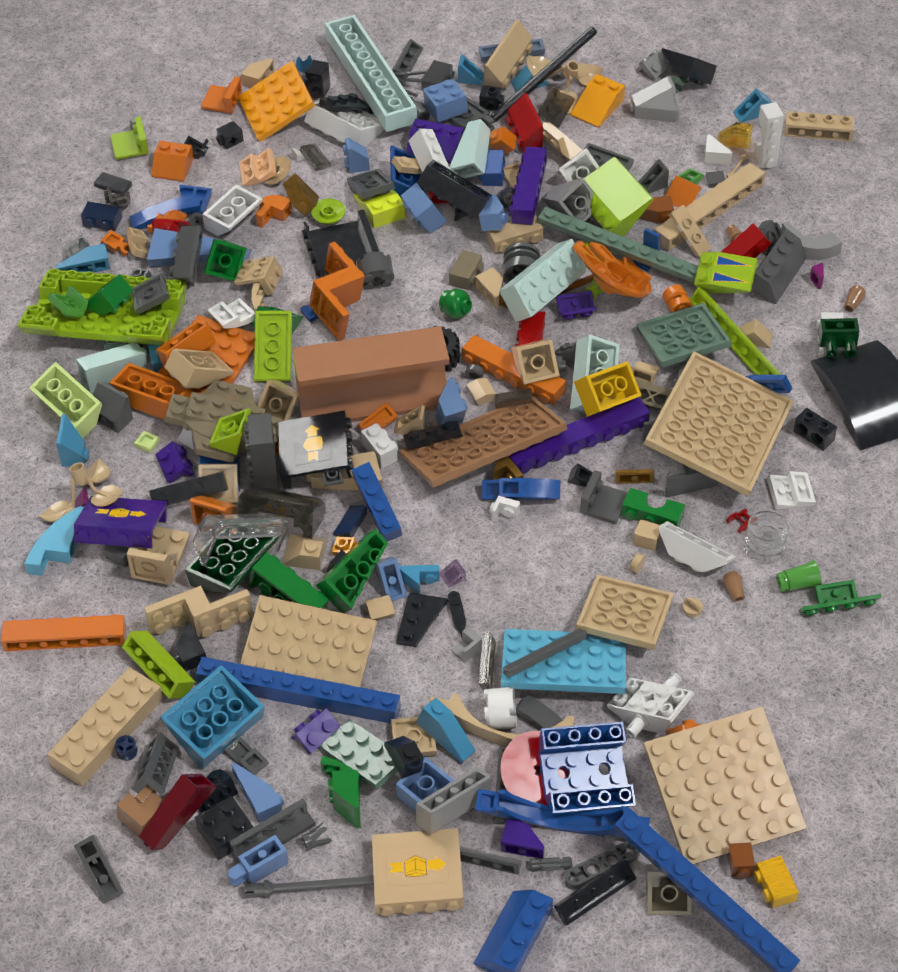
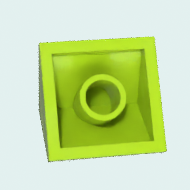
M250 408L219 418L209 445L237 455L245 436L244 423H248V415L251 414Z

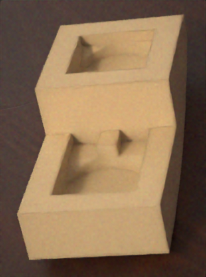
M127 227V240L132 255L147 259L149 250L146 247L148 238L144 231Z

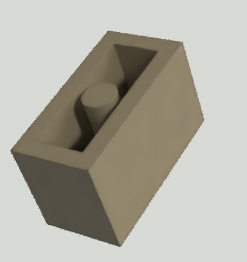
M462 250L449 272V285L466 290L475 285V276L478 273H482L484 269L482 255Z

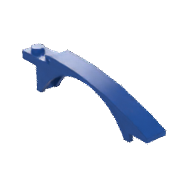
M478 789L475 811L509 820H520L523 823L602 837H605V835L622 837L614 830V825L629 809V807L621 806L607 810L552 814L548 805L523 799L499 789V792ZM639 816L650 825V817Z

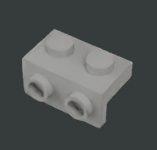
M662 48L659 51L655 49L649 54V59L645 57L639 62L640 67L637 71L639 72L643 69L650 79L655 80L672 65L661 52Z

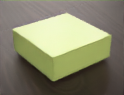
M143 431L134 442V447L151 453L160 442V437Z

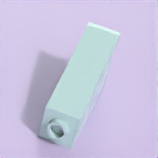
M481 119L468 122L449 167L450 170L463 178L485 173L490 129Z
M130 343L78 358L76 361L81 383L92 394L99 380L106 384L109 383L127 363L140 367L146 365L147 352L137 343Z

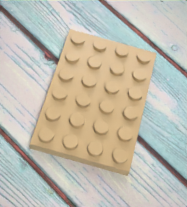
M259 595L240 664L361 687L377 621Z

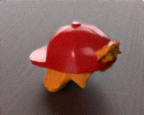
M172 209L163 215L158 213L152 223L147 225L148 228L146 230L149 233H154L155 228L180 232L181 227L191 226V224L185 221L187 219L185 213Z

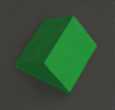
M213 239L203 273L234 281L241 269L247 248L227 240Z

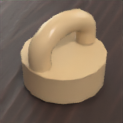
M686 597L683 603V613L688 617H698L702 613V602L697 598Z

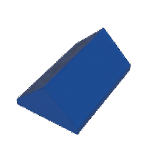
M391 145V181L394 182L395 187L393 191L398 193L402 199L401 195L418 182L421 174L398 172L391 162L394 156L416 157Z

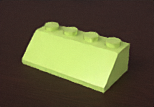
M55 362L29 387L58 417L61 418L62 414H66L82 439L97 425L102 403L58 363Z

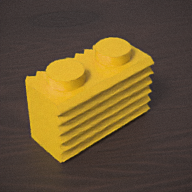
M781 855L756 863V868L753 872L754 879L757 884L761 883L763 898L766 903L770 902L772 909L797 901L799 891Z

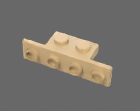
M550 122L543 123V139L567 160H570L582 151L580 147Z

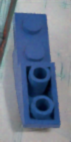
M539 478L482 480V499L496 500L498 496L521 500H560L561 481Z

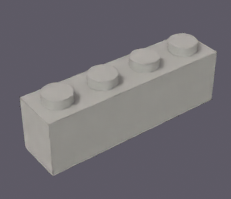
M476 767L416 803L415 824L432 834L476 807L478 789L491 791L492 776Z

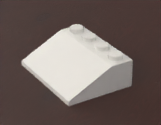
M319 101L314 102L316 106L307 111L304 120L311 128L319 129L327 136H333L338 142L345 143V138H350L364 147L384 130L378 118L366 111H362V114L348 110L347 113L331 112L319 105Z

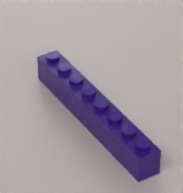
M640 397L567 424L566 431L549 437L543 442L533 444L524 450L512 453L509 458L521 473L524 474L537 466L543 467L550 461L561 460L568 454H576L581 449L594 447L597 443L610 441L620 434L625 435L633 429L643 428L644 422L649 421L650 412Z

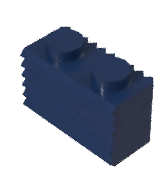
M87 201L81 213L83 226L100 228L105 231H116L122 219L121 207Z

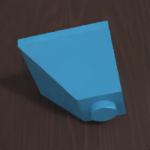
M62 414L56 442L61 465L71 467L73 464L81 462L85 466V460H89V449H86L84 440L66 414Z

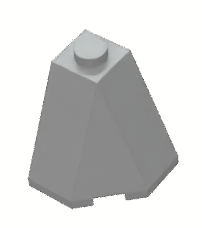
M665 77L631 95V102L628 103L629 112L633 113L635 118L678 122L679 107L676 104L674 95L676 94V89L671 77Z
M584 178L553 186L542 197L549 208L584 222L591 216L590 204L591 198H593V190Z

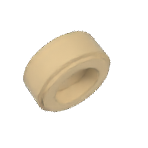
M640 553L636 554L631 562L630 570L638 574L645 564L646 556Z

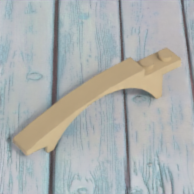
M452 694L451 700L437 698L452 711L462 729L477 737L507 747L514 738L521 735L501 732L482 724L468 712L458 694ZM430 697V702L436 697ZM568 716L553 727L574 726L575 717Z

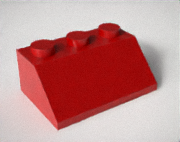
M525 93L508 109V117H506L507 126L511 127V132L517 136V148L521 149L523 154H525L526 147L543 148V124L528 94Z

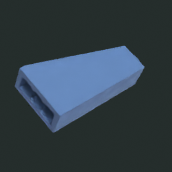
M154 229L147 257L149 267L175 264L173 252L178 247L176 242L177 232ZM203 236L198 263L207 262L213 239L217 238Z

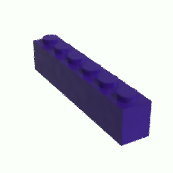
M526 147L525 154H522V164H519V174H517L516 178L517 185H514V195H512L511 199L512 206H509V216L512 217V224L533 225L547 164V148Z

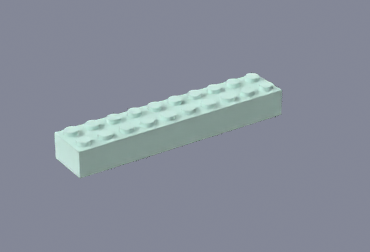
M352 15L326 22V40L385 131L389 132L412 125L414 120L417 119V107L356 16Z

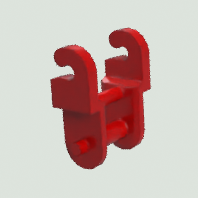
M747 509L741 510L739 513H733L726 520L728 524L731 520L739 519L743 523L737 531L739 534L748 529V525L755 523L756 520L755 516L751 517L747 514ZM745 516L748 520L744 521L741 517Z

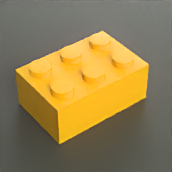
M629 361L574 381L587 417L642 396Z

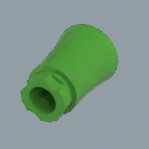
M815 560L776 574V581L781 592L822 585L820 570Z

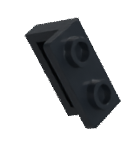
M214 770L206 777L216 786V789L201 805L199 811L202 813L230 796L234 797L238 794L231 776L223 770Z

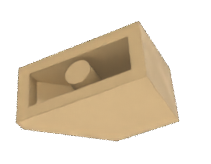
M270 58L249 64L241 73L243 86L251 88L275 71L274 59Z
M491 268L475 276V287L495 309L498 308L500 303L499 290L503 287L504 280L501 273Z

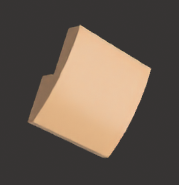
M267 148L258 156L251 153L239 162L242 186L259 184L277 174L273 150Z

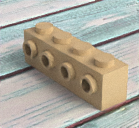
M796 111L786 112L784 136L852 142L854 116Z

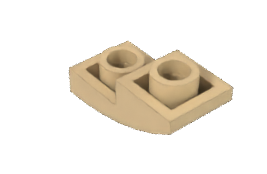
M254 282L252 287V305L255 312L258 306H266L263 301L264 290H262L260 282Z

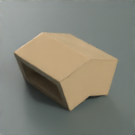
M637 361L632 368L635 379L654 384L659 374V367Z
M487 378L475 379L467 384L478 405L494 400L496 393Z
M389 595L365 601L369 619L380 621L395 617V610Z

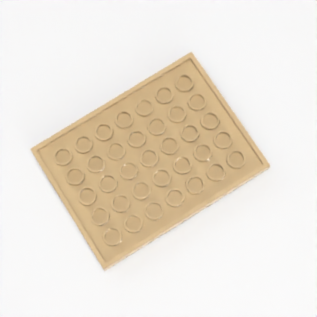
M693 351L646 437L644 445L749 496L794 401Z

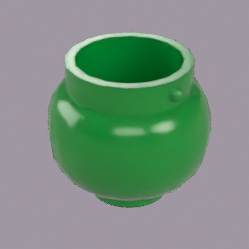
M452 289L445 290L441 294L439 309L448 317L461 319L471 311L472 301L466 291Z

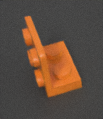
M234 76L228 87L210 85L201 108L232 114L239 100V95L242 94L241 77Z

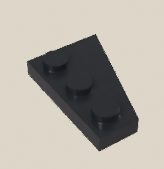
M354 93L323 97L319 101V105L331 112L347 113L348 110L360 114H362V111L374 114L368 103L358 98L359 96Z
M409 592L396 644L417 647L427 633L428 628L437 619L443 607L447 605L448 598Z

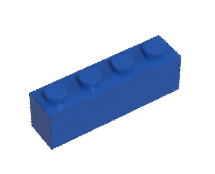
M370 462L352 469L354 481L379 533L387 542L402 536L401 526Z

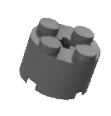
M370 252L363 255V259H357L356 266L365 276L363 283L365 290L373 289L376 285H381V287L391 286V281L394 279V271L389 254L386 256L383 252Z

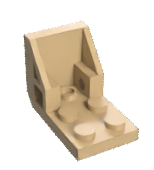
M156 526L152 532V548L132 547L128 549L127 559L131 577L167 585L172 584L190 539V533Z

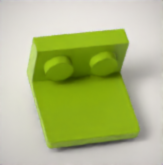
M141 116L134 117L135 124L132 125L133 130L110 135L116 160L149 154Z

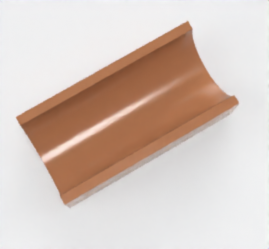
M441 326L292 348L301 418L345 410L347 418L350 417L351 422L364 420L385 403L397 415L407 414L420 405L425 406V411L436 410L438 400L447 384L445 365L449 364V356Z

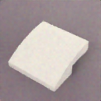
M240 298L228 305L222 301L207 310L223 328L240 327L253 322L255 318V312Z
M790 471L787 476H768L767 483L775 509L815 505V497L806 472Z

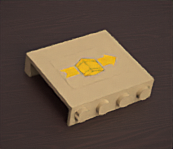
M458 828L440 829L432 834L427 831L372 835L376 915L390 916L395 913L409 915L415 912L425 911L433 913L437 910L456 911L464 908Z

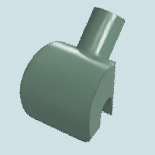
M683 76L671 78L676 93L682 90L680 86H686L689 83L683 79Z

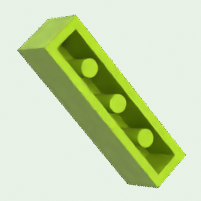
M131 631L122 648L154 683L161 686L162 692L169 699L183 698L188 694L195 681L148 631Z

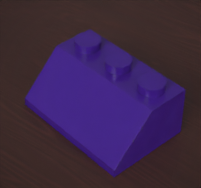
M415 119L410 129L409 139L419 129H433L447 163H451L463 136V128ZM408 141L406 152L414 155V152Z

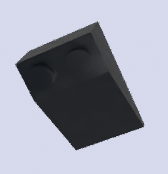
M662 48L661 52L677 74L684 76V80L692 82L694 79L696 84L703 86L706 83L711 85L717 68L716 65Z

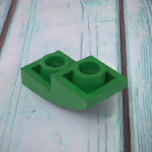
M322 756L320 761L322 772L329 777H332V771L354 770L350 766L329 757ZM358 774V777H359V787H361L360 774Z

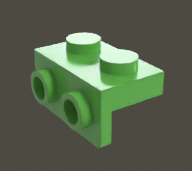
M68 286L65 295L50 293L48 296V300L53 304V307L59 309L63 316L83 318L88 300L73 287Z

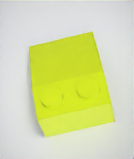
M390 190L387 194L374 195L371 199H362L357 193L353 194L361 210H365L367 219L374 229L405 218L403 201L398 193Z

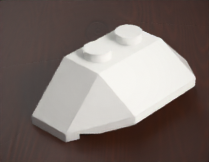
M668 521L659 526V532L668 554L674 557L675 561L691 566L696 572H706L730 563L736 557Z

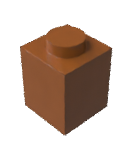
M751 842L729 844L728 858L731 877L737 876L744 879L753 875L755 862Z

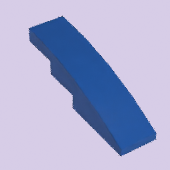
M198 195L182 196L145 208L129 216L132 228L146 229L148 228L147 225L152 223L158 213L163 215L172 209L182 211L183 213L201 210Z

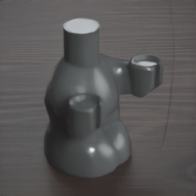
M410 97L417 107V119L429 120L430 112L424 103L415 101L413 97Z

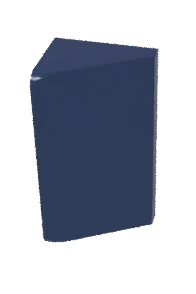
M350 506L333 535L353 537L367 515V506Z

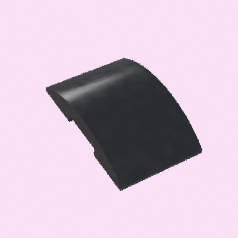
M878 340L857 346V355L852 358L851 353H849V358L846 357L845 350L838 352V356L835 358L831 354V358L824 356L811 360V364L826 392H831L844 416L843 422L860 451L898 439V360Z

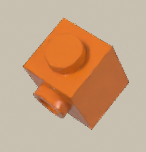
M504 126L491 131L489 146L494 150H504V154L515 150L517 136Z

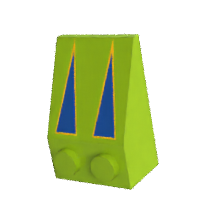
M702 252L694 285L697 288L702 287L708 294L750 293L758 259L722 252Z

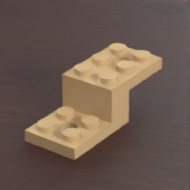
M198 586L144 607L151 635L156 633L162 634L169 628L180 627L189 621L198 638L209 637L216 631L227 630L232 625L239 622L245 623L253 617L251 597L247 589L209 603L202 587Z

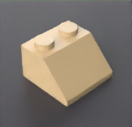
M551 339L512 347L515 366L523 384L560 376Z

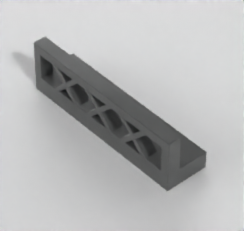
M159 733L146 746L131 788L136 793H139L147 784L159 794H162L166 789L179 747L162 733Z
M303 798L229 841L231 853L236 861L239 863L238 856L274 835L284 845L316 826V822L307 811L306 801Z

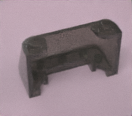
M253 487L244 489L238 497L237 519L249 523L251 518L257 519L259 512L294 518L293 527H300L303 531L302 537L312 539L325 517L326 506L324 501L317 497L266 487Z

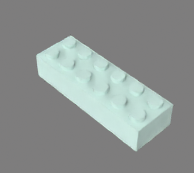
M573 239L556 244L499 290L515 322L532 317L588 270L582 259L573 249L575 244Z

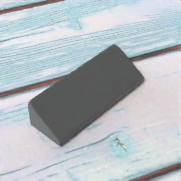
M410 39L392 68L393 73L411 72L423 47Z
M460 846L461 862L516 875L519 874L522 864L521 860Z

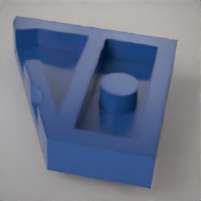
M179 185L181 197L197 194L201 205V210L186 212V214L191 215L195 212L203 214L210 201L212 188Z

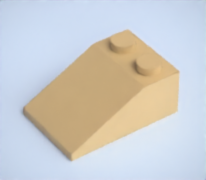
M173 349L164 366L170 372V375L176 378L180 385L186 389L201 388L234 373L212 351Z

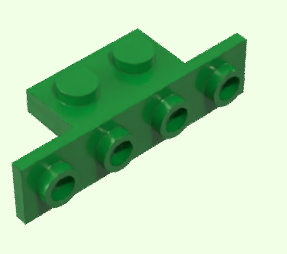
M854 579L817 585L814 587L817 604L804 606L799 609V612H806V616L818 614V610L823 609L827 613L837 611V607L844 606L845 609H852L857 607L856 604L864 603V606L876 604V601L882 597L881 594L858 597Z

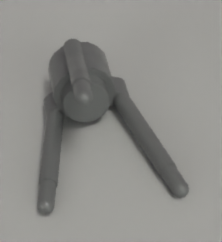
M426 71L395 72L394 74L401 85L405 86L406 81L421 82L422 80L419 78H406V76L426 74ZM405 89L407 94L415 97L418 96V94Z

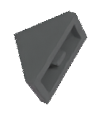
M658 159L638 182L648 193L668 187L669 169Z

